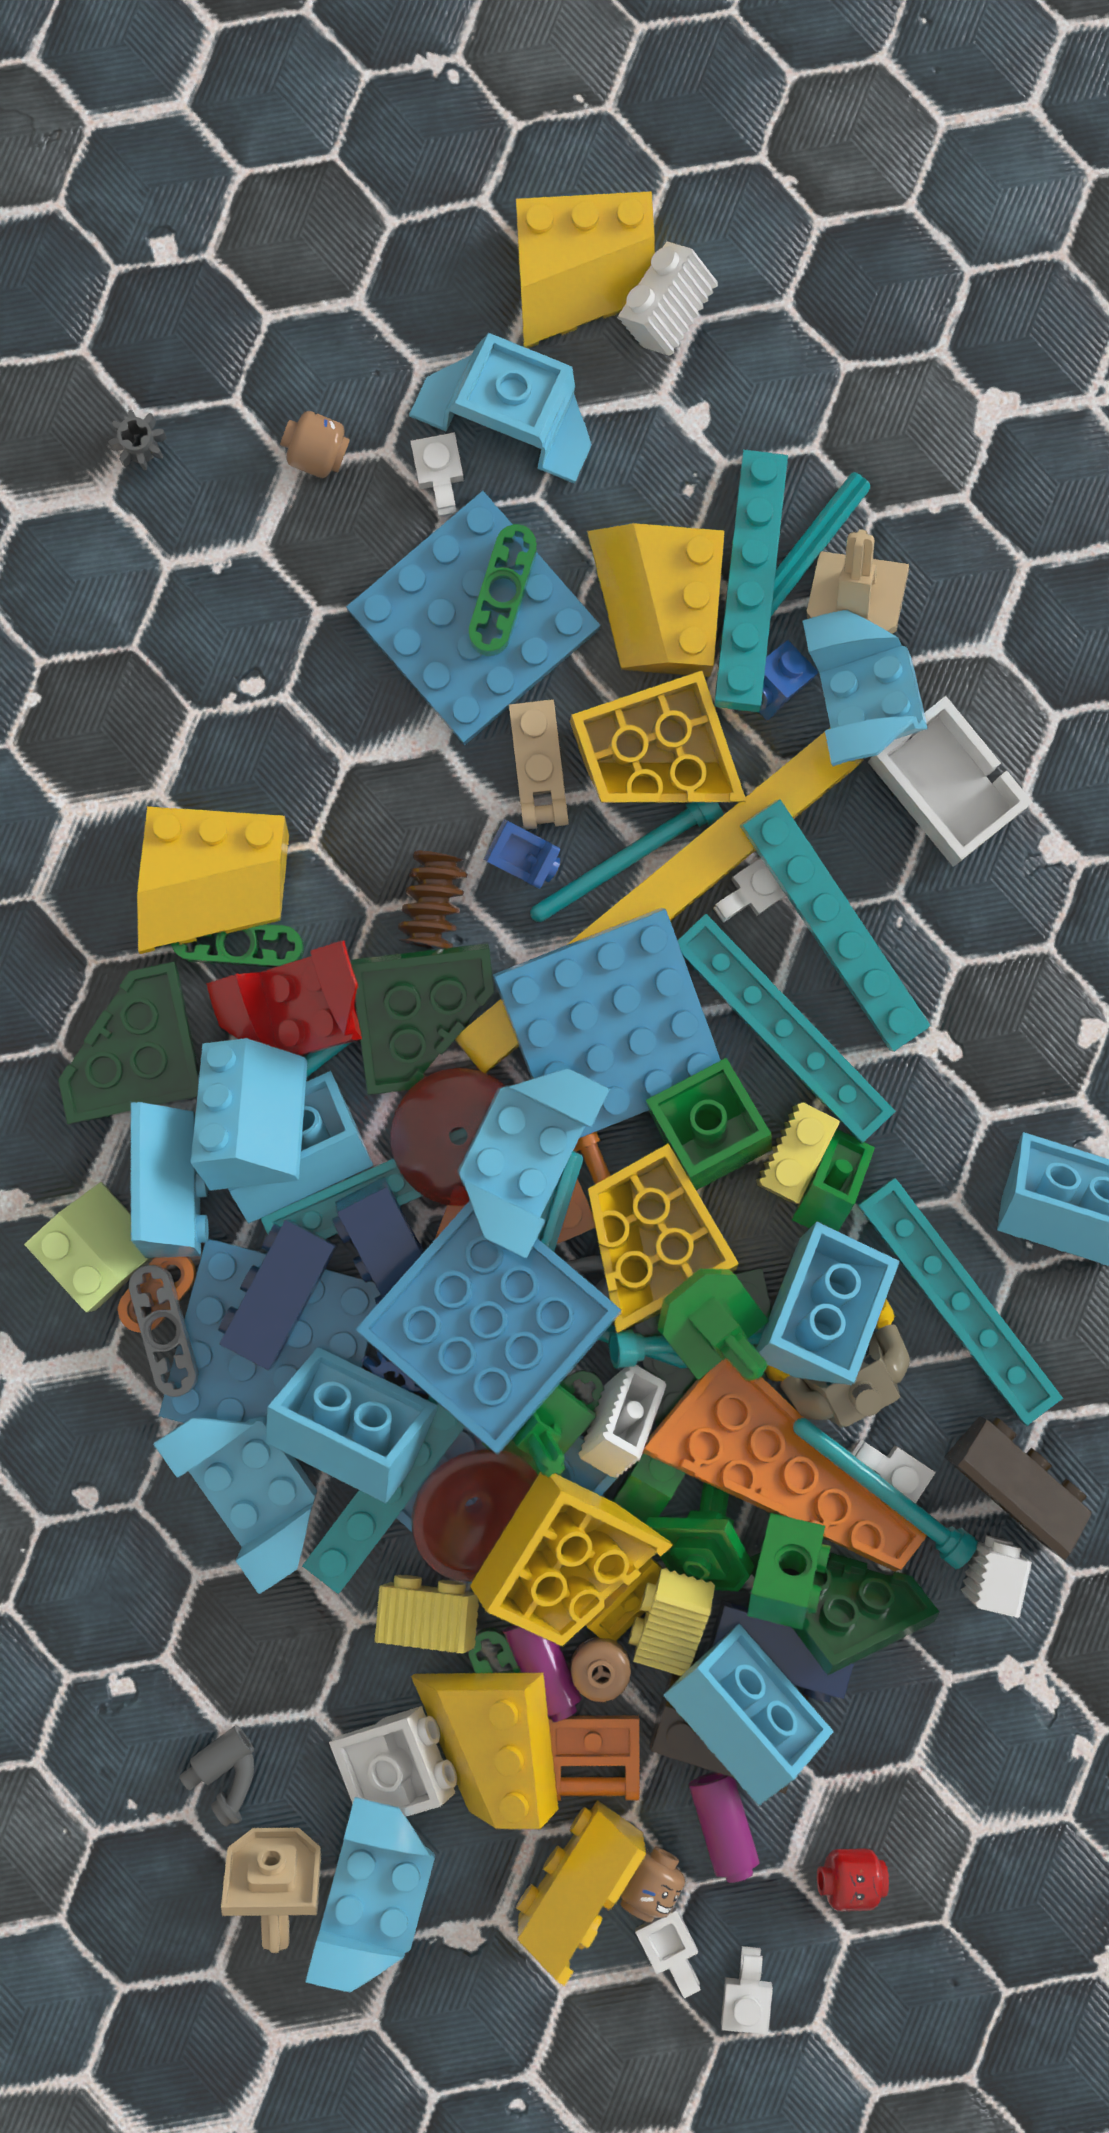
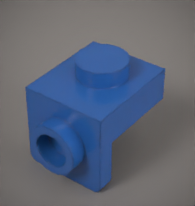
M789 640L766 657L762 701L759 711L766 720L771 719L784 703L808 685L819 673Z
M504 819L484 860L540 889L544 881L550 882L558 870L560 858L557 856L560 848Z

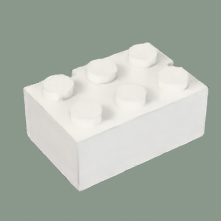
M945 696L924 713L928 729L895 739L877 756H872L868 763L954 867L1022 813L1033 802L1008 771L991 783L987 776L1001 764L1000 761L947 696Z

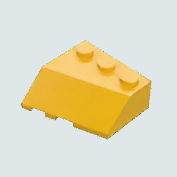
M652 191L516 199L524 347L527 349L538 345L541 340L559 333L561 335L577 330V326L600 317L608 318L622 311L627 303L626 299L629 292L638 286L650 268L651 259L655 254Z
M636 523L587 531L621 670L690 675L703 671L705 677H711L715 656L724 531Z
M703 671L571 715L570 724L578 748L601 803L746 802Z
M147 806L137 890L139 954L155 951V947L179 942L180 945L197 941V937L222 931L227 934L281 921L289 842L285 816Z
M669 1143L588 1188L609 1298L622 1312L614 1320L617 1334L660 1314L663 1299L697 1270L730 1269L732 1272L736 1271L739 1264Z
M540 1472L470 1587L486 1612L563 1646L605 1608L604 1600L623 1583L629 1586L641 1575L638 1571L639 1568L656 1553L662 1556L673 1545L618 1504L555 1473L547 1477Z
M413 1674L411 1678L425 1711L438 1724L440 1746L446 1760H449L456 1770L457 1785L468 1811L495 1829H541L558 1810L544 1674Z
M598 1800L591 1810L584 1807L579 1812L569 1829L574 1835L564 1849L557 1846L552 1851L543 1866V1870L547 1872L546 1876L538 1887L531 1884L523 1893L516 1906L521 1911L518 1915L517 1940L564 1987L574 1972L570 1969V1958L577 1947L581 1950L589 1948L598 1933L597 1929L602 1921V1917L598 1913L602 1906L610 1910L616 1904L646 1855L643 1832Z

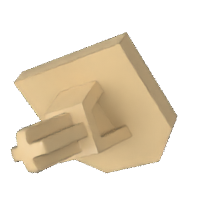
M859 529L858 533H850L847 537L846 555L823 551L819 553L807 608V618L848 610L893 634L898 626L909 564L873 559L874 537L868 535L867 530Z
M252 1828L227 1848L221 1903L222 1916H261L262 1947L270 1950L271 1953H279V1950L287 1949L290 1944L289 1915H317L321 1865L320 1846L300 1828Z

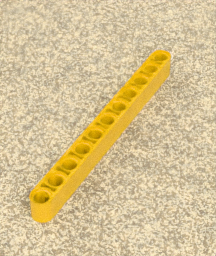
M825 732L822 733L745 797L746 802L736 804L568 944L659 908H665L670 921L673 920L756 851L741 829L740 825L778 799H781L792 818L795 819L852 772L864 759L861 758L832 766ZM502 999L466 1027L455 1039L482 1074L487 1073L519 1047Z

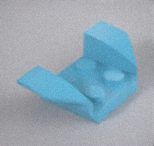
M488 333L475 347L472 355L426 377L409 414V417L447 431L454 414H457L541 449L537 469L574 484L591 448V441L574 395L575 383L572 366L491 333Z
M848 610L831 612L803 620L808 650L820 673L831 729L825 730L832 766L861 758L877 756L895 739L928 729L912 657L907 647L901 645L898 637Z
M570 1069L498 1088L457 1171L466 1188L477 1221L486 1239L524 1258L528 1257L544 1225L545 1220L540 1217L584 1127H592L610 1090L609 1088Z
M266 1416L249 1419L246 1422L191 1418L153 1444L177 1478L187 1471L192 1475L242 1548L235 1561L258 1594L298 1569L317 1489L293 1456L266 1443Z
M358 1797L354 1798L342 1849L305 1982L352 1992L404 1958L405 1953L411 1950L435 1854L428 1847H425L399 1807Z

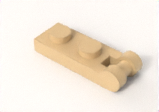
M554 699L510 704L509 711L523 829H537V824L551 822L555 823V827L569 825ZM551 793L552 804L534 806L533 795Z

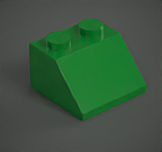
M727 1058L646 1100L647 1107L664 1144L669 1143L696 1191L772 1150V1134Z

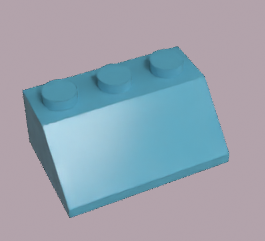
M247 1038L202 1044L191 1164L209 1190L299 1181L307 1060L305 1057Z
M331 1071L306 1082L299 1181L228 1188L248 1224L374 1166Z
M134 1102L131 1103V1241L145 1258L201 1256V1243L208 1242L209 1228L207 1215L200 1214V1197L208 1196V1187L191 1164L195 1113L194 1111Z
M1023 1132L1002 1195L997 1230L1109 1266V1159Z
M816 1222L799 1239L768 1318L769 1322L766 1323L756 1350L767 1361L768 1365L793 1377L846 1385L854 1384L900 1261Z
M317 1347L267 1407L266 1443L387 1503L410 1473L437 1412V1405Z
M740 1623L691 1666L664 1694L677 1713L684 1718L707 1745L708 1749L715 1754L738 1781L740 1786L747 1791L758 1805L793 1781L834 1732Z

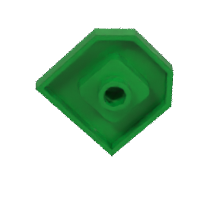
M699 1269L663 1299L657 1329L697 1380H700L725 1358L749 1382L754 1379H760L768 1367L767 1361L748 1341V1338L768 1323L769 1320L730 1269Z
M558 1385L498 1455L483 1442L482 1445L533 1484L540 1472L544 1476L550 1477L554 1473L561 1474L564 1471V1454L596 1416L592 1410Z
M704 1482L699 1511H690L687 1518L648 1517L645 1524L673 1545L660 1556L670 1572L676 1571L679 1575L684 1573L687 1577L694 1576L696 1580L703 1579L706 1583L711 1581L715 1585L714 1590L739 1591L749 1579L754 1569V1564L733 1528L734 1520L726 1516L729 1493Z

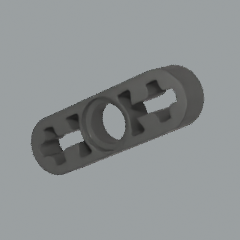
M158 1265L143 1266L137 1269L131 1276L129 1292L156 1387L163 1394L171 1397L181 1396L190 1392L195 1387L199 1373L175 1284L171 1274L164 1267ZM151 1272L153 1279H162L163 1287L157 1290L159 1304L169 1300L171 1310L162 1309L154 1311L147 1316L145 1307L154 1306L150 1293L141 1292L140 1285L146 1282V1274ZM159 1317H167L176 1325V1336L168 1344H161L152 1336V1324ZM179 1345L182 1346L183 1354L174 1355L178 1369L186 1368L188 1371V1377L181 1380V1388H177L175 1382H166L164 1374L171 1371L170 1361L168 1357L159 1361L157 1352H165L175 1349Z

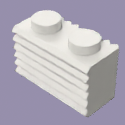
M666 241L663 248L653 255L651 266L638 286L629 292L626 299L627 303L617 318L631 332L630 334L635 337L634 339L639 342V345L670 356L674 354V348L679 346V340L684 339L683 333L689 331L688 326L694 323L693 318L699 316L698 311L703 309V303L708 301L707 296L713 294L712 289L718 286L717 281L693 249Z
M636 1365L634 1367H625L604 1385L605 1390L601 1393L602 1398L598 1400L599 1405L595 1408L596 1418L591 1422V1427L587 1430L588 1435L584 1437L585 1443L581 1445L582 1450L578 1453L580 1459L616 1478L619 1477V1474H623V1471H627V1468H631L632 1464H635L636 1461H639L666 1388L665 1381Z
M986 1536L985 1543L978 1542L976 1551L971 1557L972 1559L967 1562L970 1568L965 1571L968 1577L963 1580L966 1586L961 1591L979 1609L1020 1617L1032 1562L1020 1554L1021 1548L1014 1546L1012 1541Z

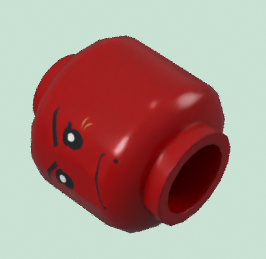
M871 1849L832 1850L826 1858L825 1865L819 1866L817 1870L819 1894L822 1896L826 1895L829 1904L836 1911L874 1910L879 1905L881 1898H885L888 1894L889 1875L884 1860H879Z

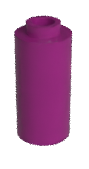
M515 1624L504 1629L503 1633L520 1672L544 1674L548 1717L550 1716L552 1722L561 1721L577 1712L575 1704L580 1702L582 1697L573 1684L571 1671L560 1646Z
M712 1772L692 1780L688 1785L715 1876L726 1877L729 1883L739 1882L753 1875L752 1869L760 1861L735 1778Z

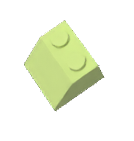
M103 1182L98 1183L60 1211L24 1244L86 1313L96 1311L130 1280L137 1269L145 1266L153 1259L145 1258L132 1243L131 1213Z

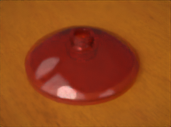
M454 1068L442 1070L423 1078L405 1094L393 1118L391 1148L400 1173L417 1192L435 1202L451 1206H465L470 1201L457 1171L498 1088L505 1087L502 1082L477 1070ZM456 1127L464 1128L467 1132V1140L462 1145H455L450 1140V1133Z
M491 1449L473 1450L460 1454L442 1464L428 1477L421 1487L412 1510V1535L423 1559L435 1571L448 1578L473 1582L538 1477L537 1472L524 1459L504 1450L498 1455ZM478 1497L473 1505L465 1506L468 1500Z

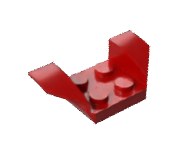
M339 941L311 950L310 957L269 970L235 974L206 983L219 1026L237 1039L247 1038L299 1056L362 1039L354 1003L358 983L350 963L345 941Z

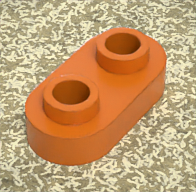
M189 1257L154 1258L149 1263V1265H158L165 1269L170 1265H176L180 1269L181 1277L174 1283L180 1302L192 1287L196 1278V1269L192 1260ZM151 1272L146 1274V1282L140 1285V1290L142 1293H150L154 1306H151V1313L162 1309L171 1310L169 1300L163 1304H159L157 1290L163 1287L162 1279H153ZM128 1289L119 1301L118 1315L126 1328L141 1333ZM166 1317L156 1319L152 1324L151 1330L157 1328Z

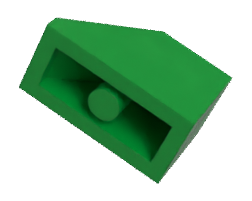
M836 1129L800 1203L796 1207L792 1220L808 1229L816 1222H819L835 1231H839L855 1205L875 1147L865 1142L860 1143L855 1137Z
M642 1453L640 1460L632 1464L611 1501L624 1508L643 1523H646L648 1517H658L686 1473Z

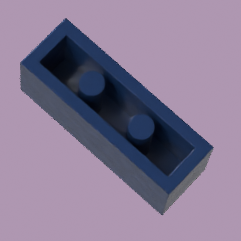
M385 1177L336 1201L338 1216L332 1219L344 1244L352 1240L358 1251L359 1256L353 1258L364 1282L374 1281L380 1293L379 1296L374 1298L376 1304L385 1297L424 1253Z
M285 1220L282 1227L274 1224L262 1246V1249L268 1251L260 1268L252 1265L241 1284L240 1290L246 1292V1295L238 1309L233 1306L228 1309L218 1328V1331L224 1333L219 1345L268 1371L274 1368L338 1245L291 1220Z
M721 1600L707 1652L740 1623L793 1685L805 1688L804 1695L823 1702H830L832 1696L841 1699L845 1698L854 1663L827 1675L792 1627L747 1616L749 1607Z

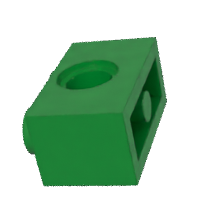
M770 1513L747 1616L802 1630L806 1612L816 1615L822 1586L813 1584L815 1571L825 1574L831 1547L822 1544L825 1526ZM788 1568L794 1569L797 1572H799L800 1575L791 1576L784 1573L782 1570Z

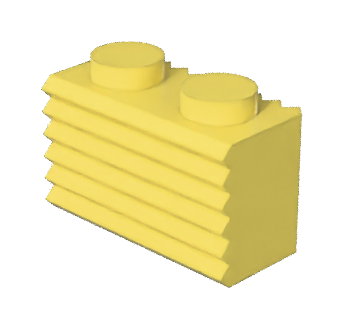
M805 1103L793 1106L794 1113L788 1115L790 1121L784 1123L786 1129L780 1131L782 1137L776 1139L778 1145L772 1147L774 1153L768 1155L770 1161L764 1163L766 1170L760 1171L762 1178L756 1179L758 1186L793 1204L800 1203L840 1123L839 1120Z
M667 1568L661 1569L656 1585L647 1583L640 1606V1610L646 1611L644 1619L635 1617L628 1644L636 1646L633 1662L682 1676L691 1667L703 1630L710 1616L715 1585L711 1581L706 1583L703 1579L696 1580L694 1576L687 1577L684 1573L679 1575L676 1571L670 1572Z
M395 1575L394 1582L379 1586L375 1632L376 1643L455 1653H465L474 1649L479 1599L474 1592L465 1591L466 1583L441 1580L438 1581V1587L421 1585V1577Z

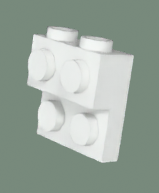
M422 1706L385 1717L375 1725L337 1736L329 1742L352 1804L354 1798L358 1797L399 1807L405 1817L440 1807L455 1794L453 1787L457 1783L456 1770L449 1760L442 1759L437 1747L440 1739L438 1724L432 1716H425Z

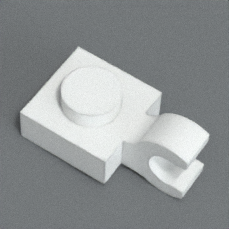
M455 432L411 441L420 489L433 487L439 517L456 514L451 483L462 482L464 478Z
M759 858L732 877L731 880L738 890L719 901L713 909L724 923L747 906H750L756 916H758L786 895L763 860Z
M860 1439L851 1454L876 1471L878 1475L914 1503L917 1502L936 1473L895 1445L888 1456H885Z
M677 1907L673 1908L667 1917L654 1918L652 1923L646 1922L635 1928V1933L657 1975L670 1969L684 1999L701 1990L700 1982L687 1960L698 1954V1949Z
M742 1946L739 1979L725 1978L721 2016L722 2030L768 2035L773 1988L771 1982L760 1981L763 1959L760 1956V1948Z

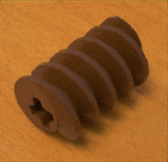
M417 850L413 854V859L424 867L410 869L409 876L420 883V885L406 887V895L417 902L402 906V912L413 920L399 923L398 930L409 936V938L399 939V941L429 949L453 948L452 943L442 938V933L454 932L457 929L455 925L445 919L446 915L460 914L461 909L450 903L449 900L451 897L464 895V891L455 886L453 881L467 878L468 873L457 867V862L463 861L458 857Z

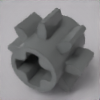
M129 410L127 419L121 423L118 421L112 422L113 427L117 431L118 438H113L108 443L112 451L123 450L119 460L124 467L128 466L131 461L139 463L143 470H147L148 461L154 457L158 459L163 458L157 442H163L167 437L163 429L152 430L156 423L153 414L149 413L142 419L136 417L134 412ZM142 434L141 445L133 447L132 443L135 442L134 435Z

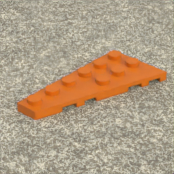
M726 1358L700 1380H696L647 1439L642 1453L769 1513L825 1526L823 1538L893 1571L902 1570L927 1537L922 1531L800 1438L794 1432L793 1425L797 1419L804 1417L762 1377L758 1380L746 1381Z

